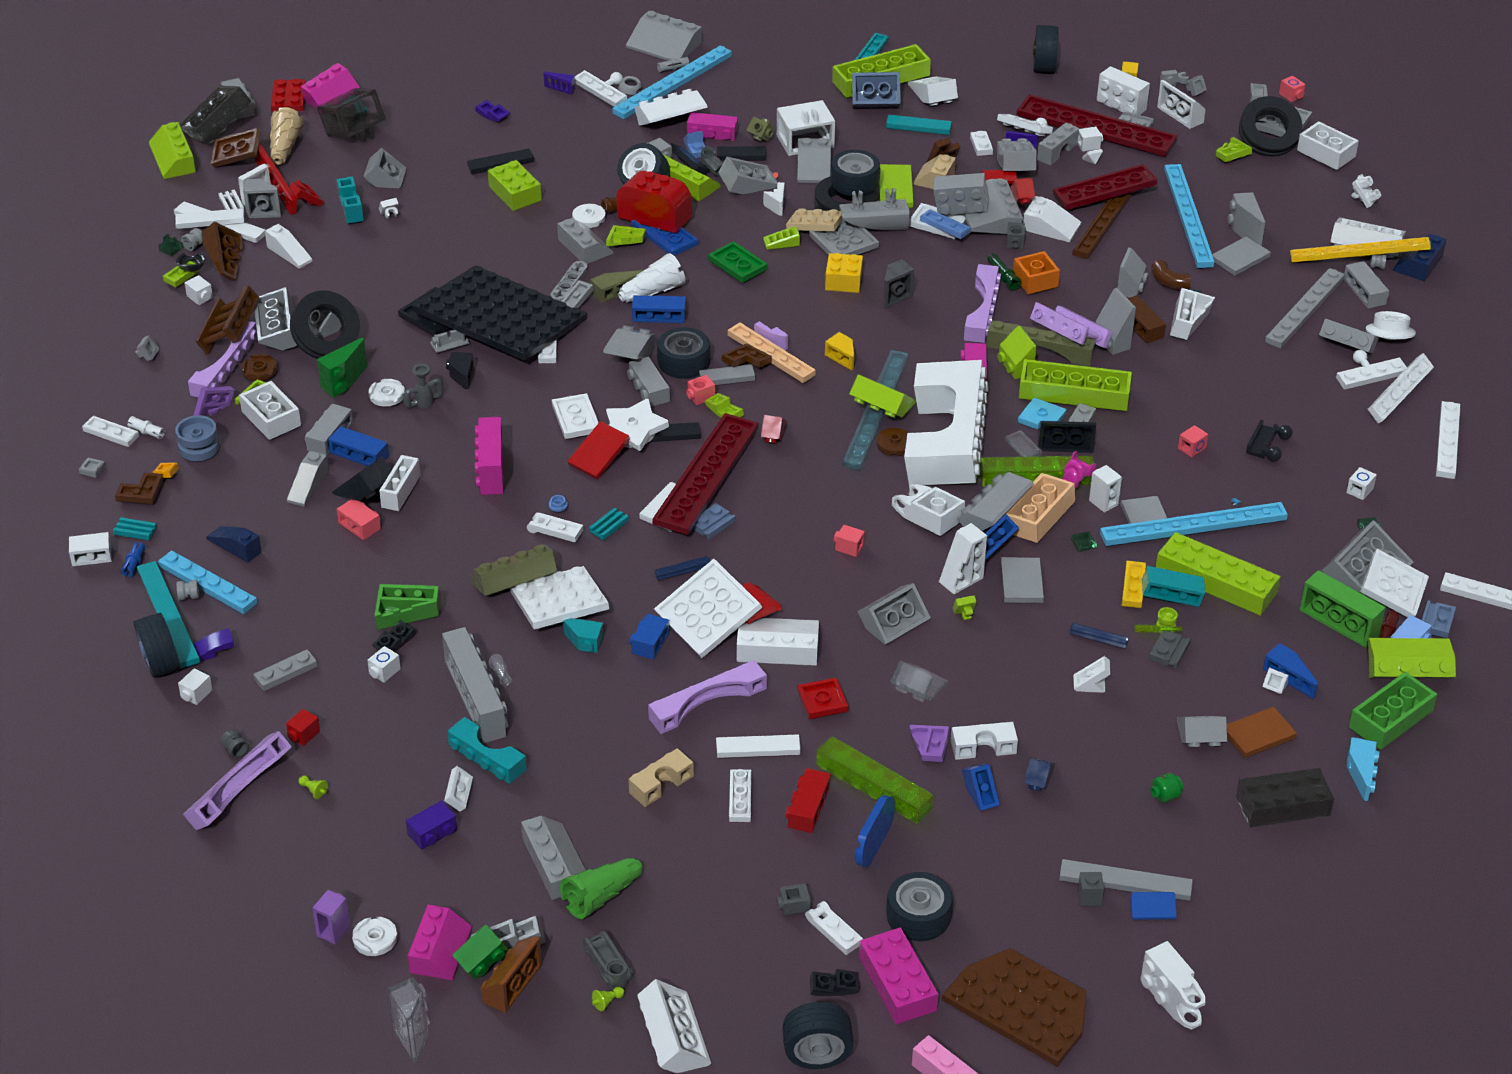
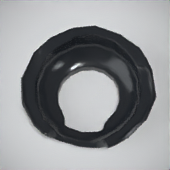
M199 252L194 256H187L183 253L177 258L176 262L182 270L194 272L200 270L204 265L205 257ZM188 261H196L198 263L186 265Z

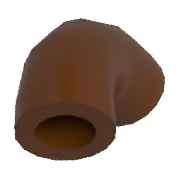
M1157 260L1151 265L1152 274L1163 286L1174 290H1181V288L1190 290L1191 280L1189 273H1177L1170 270L1167 262L1164 260Z

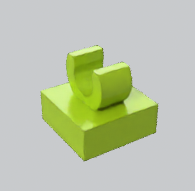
M975 596L956 599L952 607L954 614L961 613L963 620L971 619L977 603Z

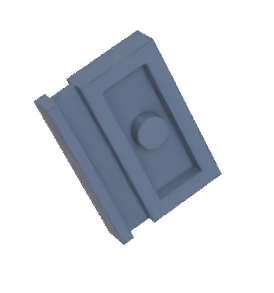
M715 503L703 511L692 529L701 535H706L707 539H711L736 521V516L731 515L728 510Z
M1428 600L1422 621L1432 625L1430 634L1448 638L1456 607L1438 602L1433 604Z

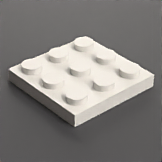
M1376 549L1360 592L1406 617L1410 615L1415 617L1429 576Z

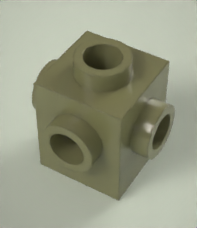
M753 116L746 131L754 135V139L760 142L763 139L768 142L773 136L775 127L770 124V120L766 118L761 120Z

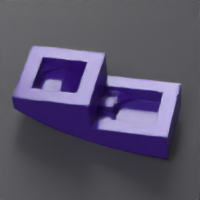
M488 100L480 103L475 108L477 113L492 121L499 122L510 115V112L500 104L494 106Z
M229 628L210 634L194 644L200 662L216 658V651L234 647V641Z

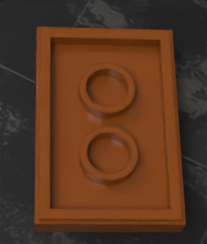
M1274 706L1226 724L1227 738L1244 758L1297 737V732Z

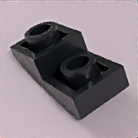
M399 620L390 632L384 631L372 646L377 650L385 646L396 652L417 632L413 627Z
M836 969L834 974L812 971L810 975L811 995L843 996L855 994L859 991L858 972Z

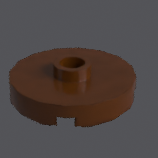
M254 354L250 356V359H245L241 364L243 376L252 381L257 379L260 381L267 380L273 377L278 370L275 358L272 359L267 354Z
M901 428L882 430L877 436V448L889 456H892V454H897V456L905 455L907 433L909 432Z

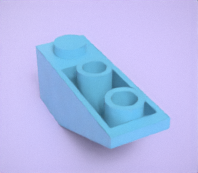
M1351 737L1346 767L1363 800L1368 801L1369 794L1374 793L1376 781H1373L1372 778H1376L1378 766L1374 765V763L1378 762L1379 751L1376 750L1377 742Z

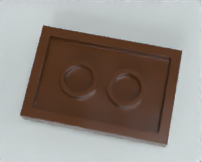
M255 128L215 139L211 165L215 168L257 156L261 133L259 129Z

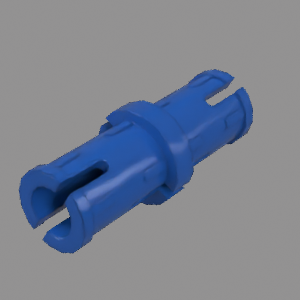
M135 542L130 553L125 557L126 562L121 569V574L125 577L127 574L128 577H131L136 566L141 562V556L146 548L141 542L138 548V542Z

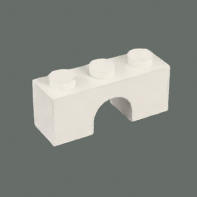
M1013 722L952 727L951 745L955 760L976 758V748L979 745L991 746L995 750L996 756L1017 753L1018 738Z

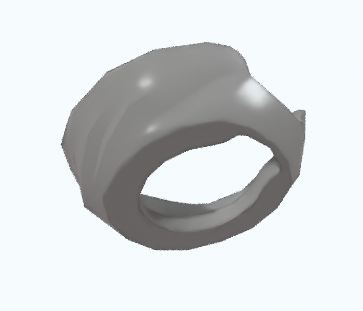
M633 76L624 77L618 85V90L627 95H635L638 89L643 88L640 80ZM634 81L637 83V85L631 86L627 85L626 83Z

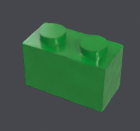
M486 924L452 955L465 971L476 980L478 977L486 974L488 968L493 963L501 960L509 949Z

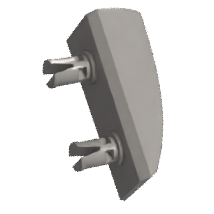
M888 188L885 190L886 201L862 203L863 192L859 190L858 197H856L855 191L852 192L851 204H839L844 221L859 227L875 230H908L910 213L905 199L896 200V189L892 188L891 195Z

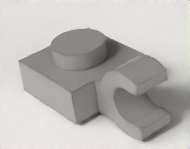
M1176 70L1162 71L1160 82L1164 80L1175 87L1177 82L1187 84L1189 77H1186V72L1178 73Z

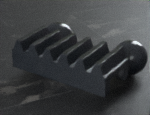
M1260 420L1247 444L1246 453L1263 459L1267 455L1271 461H1277L1281 458L1282 452L1276 446L1270 447L1276 433L1280 438L1286 440L1292 436L1293 430L1288 425L1279 427L1278 424H1274L1273 427L1263 425L1264 420Z

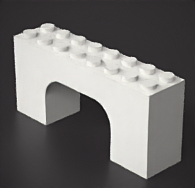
M982 360L917 363L914 390L918 414L950 413L954 415L952 424L941 431L907 433L904 459L909 486L913 484L976 483L977 475H980V465L978 463H981V452L979 451H982L983 448L982 440L980 439L984 438L982 427H985V417L983 415H986L985 404H987V393L985 392H988V381L984 379L986 378V367H983Z

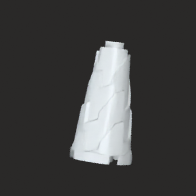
M671 253L664 255L620 288L618 293L620 300L629 303L633 302V295L653 296L662 291L666 292L684 285L686 279L684 272L679 271L680 263Z

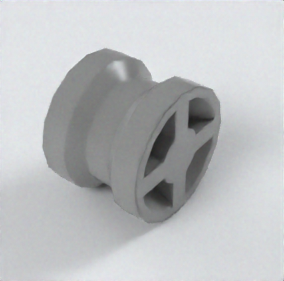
M1386 254L1371 255L1370 268L1379 267L1384 270Z

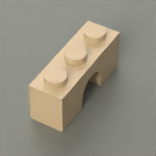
M677 748L667 753L658 761L651 763L642 771L633 774L629 778V793L646 807L661 797L660 781H671L678 787L694 777V762Z

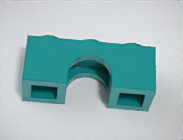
M353 177L336 179L338 196L347 224L364 221L362 204L359 195H357Z

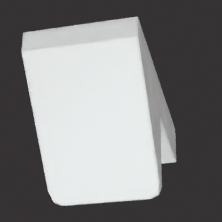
M778 182L777 189H774V192H764L763 204L777 215L782 216L784 183Z
M1103 656L1073 675L1074 690L1081 692H1105V678L1110 675V660Z

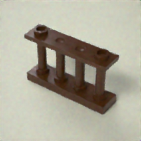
M249 285L243 288L238 299L225 304L221 298L217 299L195 341L206 355L210 353L215 341L228 337L232 343L239 340L260 298Z

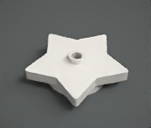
M645 399L630 408L606 409L610 422L609 425L628 434L630 440L624 447L635 448L641 451L644 445L653 439L655 433L669 427L667 419L652 413L649 399Z

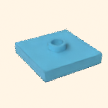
M1033 398L1018 417V423L1038 430V423L1040 421H1061L1066 415L1067 409Z

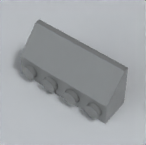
M285 287L259 296L260 298L254 308L258 342L282 351L297 346L290 331V318L295 309L294 302L287 288Z
M1011 472L1004 475L998 474L992 479V484L986 485L981 490L982 494H978L971 500L972 504H968L961 510L962 514L957 519L963 527L972 523L983 531L993 526L1034 483Z
M544 816L522 821V839L551 900L560 898V883L562 879L585 871V868L562 823Z

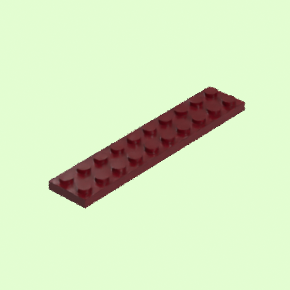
M1030 94L1019 106L1016 115L1026 119L1036 120L1044 118L1047 124L1054 127H1061L1065 123L1072 124L1079 129L1097 127L1099 132L1102 133L1104 140L1140 149L1144 152L1154 153L1158 156L1166 157L1177 141V135Z
M724 413L653 517L652 524L688 535L758 430L759 423Z

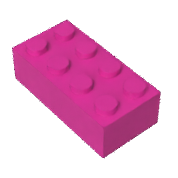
M501 417L479 418L478 425H475V449H477L475 450V461H477L475 462V473L479 475L476 476V487H480L481 495L503 494Z
M901 927L860 940L859 959L895 1025L937 1011L938 992Z

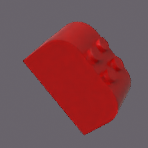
M638 171L618 190L616 195L618 218L635 220L643 225L677 233L692 217L691 193L688 187L682 181L667 175H660L651 171Z

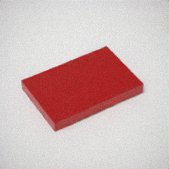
M600 421L567 462L570 466L598 480L628 443L630 437L628 434Z

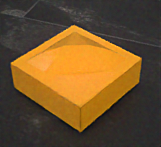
M160 463L153 473L163 474V478H171L179 469L178 463Z

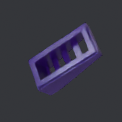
M544 71L545 87L573 94L575 90V75Z

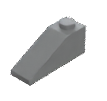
M313 451L308 452L301 462L287 498V503L305 507L329 472L326 454Z

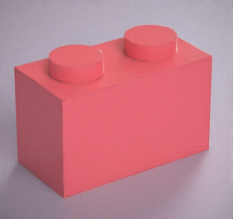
M351 499L337 508L338 523L362 540L367 539L381 529L379 514L368 508L363 502Z

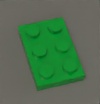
M734 241L708 254L709 261L742 283L768 269L766 262Z

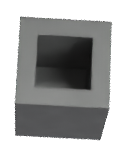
M1080 872L1078 882L1080 906H1102L1104 893L1102 872Z

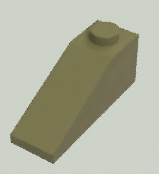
M644 270L605 273L590 279V283L594 288L591 294L602 304L619 297L620 288Z

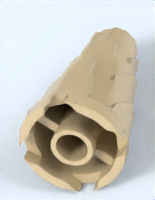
M279 108L271 116L270 159L276 165L285 163L303 128L304 119L302 115L300 118L298 116L299 112L292 108Z

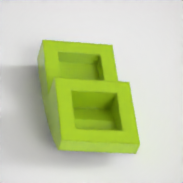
M717 393L705 400L707 407L720 418H722L724 413L737 417L744 415L742 408L732 405L730 398Z

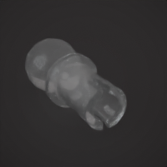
M499 654L492 655L488 662L493 674L497 676L500 685L504 686V682L506 686L512 682V677L507 671L508 666L504 663V658Z

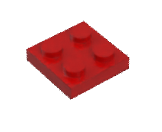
M837 678L797 685V691L808 719L848 712V704Z

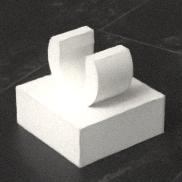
M397 198L380 202L379 211L381 215L385 214L386 219L390 217L389 212H393L395 217H397Z

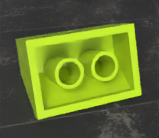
M859 374L849 393L855 397L854 401L863 405L865 402L870 403V408L877 411L880 408L886 410L885 414L893 418L896 415L903 417L916 403L915 399Z

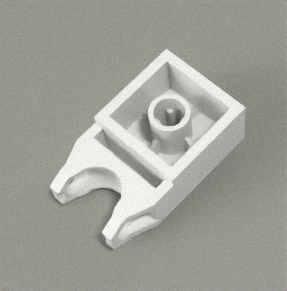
M913 484L909 486V496L896 495L892 497V506L903 518L941 536L960 523L957 518L962 514L961 510L965 507V501L937 487L932 489L928 486ZM897 500H899L905 507L901 508L898 505Z
M1168 941L1145 951L1141 974L1143 986L1150 990L1157 1003L1162 1005L1173 1019L1182 1026L1191 1030L1200 1026L1202 1019L1198 1008L1205 1006V995L1198 982L1194 979V971ZM1195 996H1198L1201 1001L1195 1003ZM1190 1013L1196 1017L1197 1021L1188 1022L1185 1020L1184 1015Z

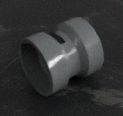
M235 729L228 730L220 739L221 745L228 750V753L233 758L242 757L249 749V743L244 738H241V735Z

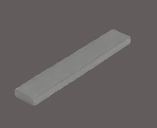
M1062 859L1060 881L1078 883L1080 872H1102L1105 888L1130 892H1174L1175 899L1190 901L1192 879Z

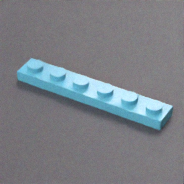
M172 550L158 560L160 568L187 583L190 580L197 579L198 587L201 591L242 614H245L257 604L255 596Z

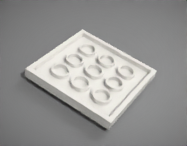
M713 559L655 607L654 610L660 617L669 619V626L702 659L759 611L762 606Z
M584 566L574 567L563 572L558 571L551 575L510 587L511 594L533 629L609 609L608 601Z

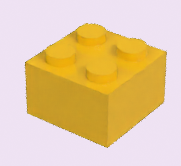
M829 253L825 290L859 293L863 256Z

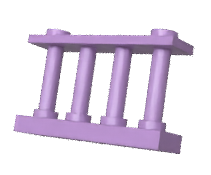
M1036 302L1030 319L1081 345L1084 344L1085 338L1095 339V344L1107 348L1113 332L1058 305L1054 311Z

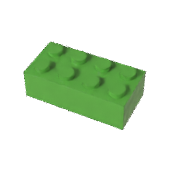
M1318 570L1305 582L1299 611L1367 648L1368 638H1377L1380 634L1386 607Z
M1404 672L1352 710L1349 728L1366 740L1377 742L1376 747L1381 750L1434 710L1437 693Z

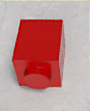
M302 709L286 723L288 738L302 746L306 745L320 733L318 717L305 709Z

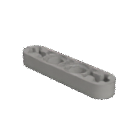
M576 261L571 265L551 292L552 299L561 301L578 280L582 281L588 273L586 262Z

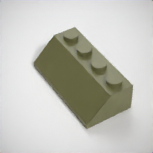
M537 545L534 549L519 551L516 555L501 557L492 563H483L478 568L473 569L471 583L484 596L557 572L553 551L546 545Z

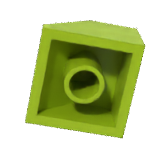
M1017 326L1000 344L997 355L998 360L1014 379L1021 378L1024 359L1035 360L1036 345L1021 326Z

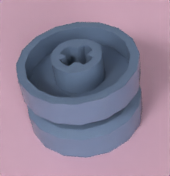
M197 415L187 417L177 424L175 434L178 441V450L183 458L190 461H204L213 457L218 452L219 439L216 423L213 419Z

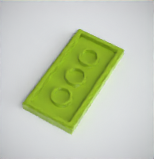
M880 164V201H886L885 190L887 188L890 195L892 188L896 189V200L905 199L908 208H913L911 165Z

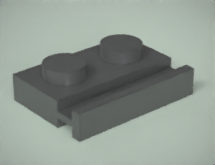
M1163 629L1149 655V660L1165 666L1172 665L1174 669H1177L1190 645L1191 638L1185 639L1180 634Z

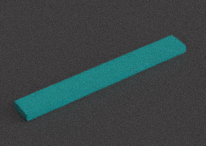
M156 561L137 566L138 573L155 612L162 613L178 655L180 669L200 663L199 656Z

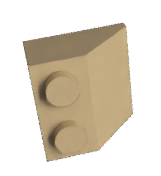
M940 154L928 161L921 168L914 181V185L933 189L935 177L955 174L956 157Z

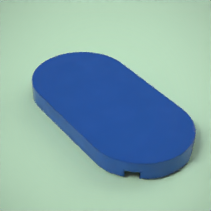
M882 795L878 799L858 836L860 847L855 849V862L858 866L865 868L870 866L891 827L895 811V801L892 796Z

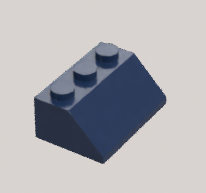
M1433 234L1425 236L1429 237L1431 249L1404 252L1394 266L1393 271L1425 282L1443 257L1447 239Z

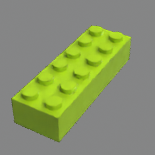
M915 44L833 66L832 82L846 98L852 97V73L900 72V83L930 76L931 59Z
M1024 359L1019 398L1026 400L1037 398L1045 402L1078 405L1080 403L1100 409L1127 411L1132 372Z
M1177 532L1172 535L1159 551L1156 561V568L1204 577L1206 593L1260 616L1278 593L1281 576Z

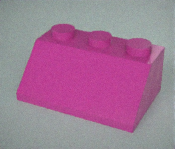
M339 63L301 86L305 102L323 114L361 90L348 69Z
M428 904L408 954L410 973L453 980L459 962L452 954L468 941L472 926L450 908Z

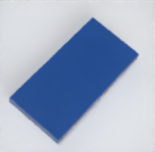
M635 220L631 221V225L634 228L646 229V237L666 253H671L674 256L699 245V240L682 227L677 233L640 224Z

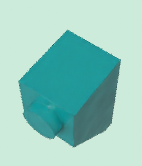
M574 618L563 620L564 634L578 650L598 653L603 639L602 622Z

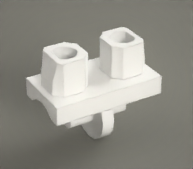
M1361 174L1352 183L1355 192L1351 196L1353 199L1359 198L1368 208L1381 197L1379 189H1371L1370 186L1373 184L1371 176L1364 177Z

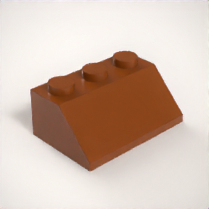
M533 936L518 941L513 948L508 950L505 959L495 967L489 980H485L481 986L484 1004L507 1013L542 966L540 937Z

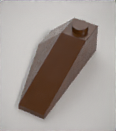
M214 221L202 232L203 246L220 275L234 281L239 267L237 264L241 258L240 252L243 249L242 237L240 233Z

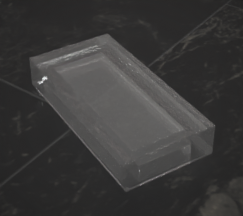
M1021 430L1007 435L1005 441L1026 462L1042 455V450Z

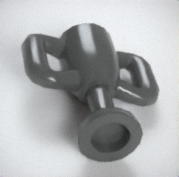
M419 363L412 367L413 374L418 377V384L416 387L407 389L403 394L406 408H413L415 406L429 408L433 405V399L441 397L444 392L441 379L436 378L428 383L426 382V376L430 373V367L427 364ZM436 384V393H433L431 387ZM414 393L415 399L411 402L410 394Z

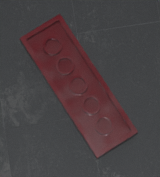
M1144 164L1055 188L1053 189V195L1066 210H1072L1079 206L1150 188L1151 186L1158 185V179Z

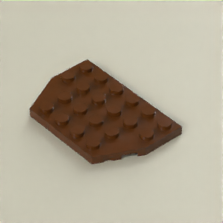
M1009 948L967 965L942 994V1001L1058 1067L1082 1037L1087 991Z

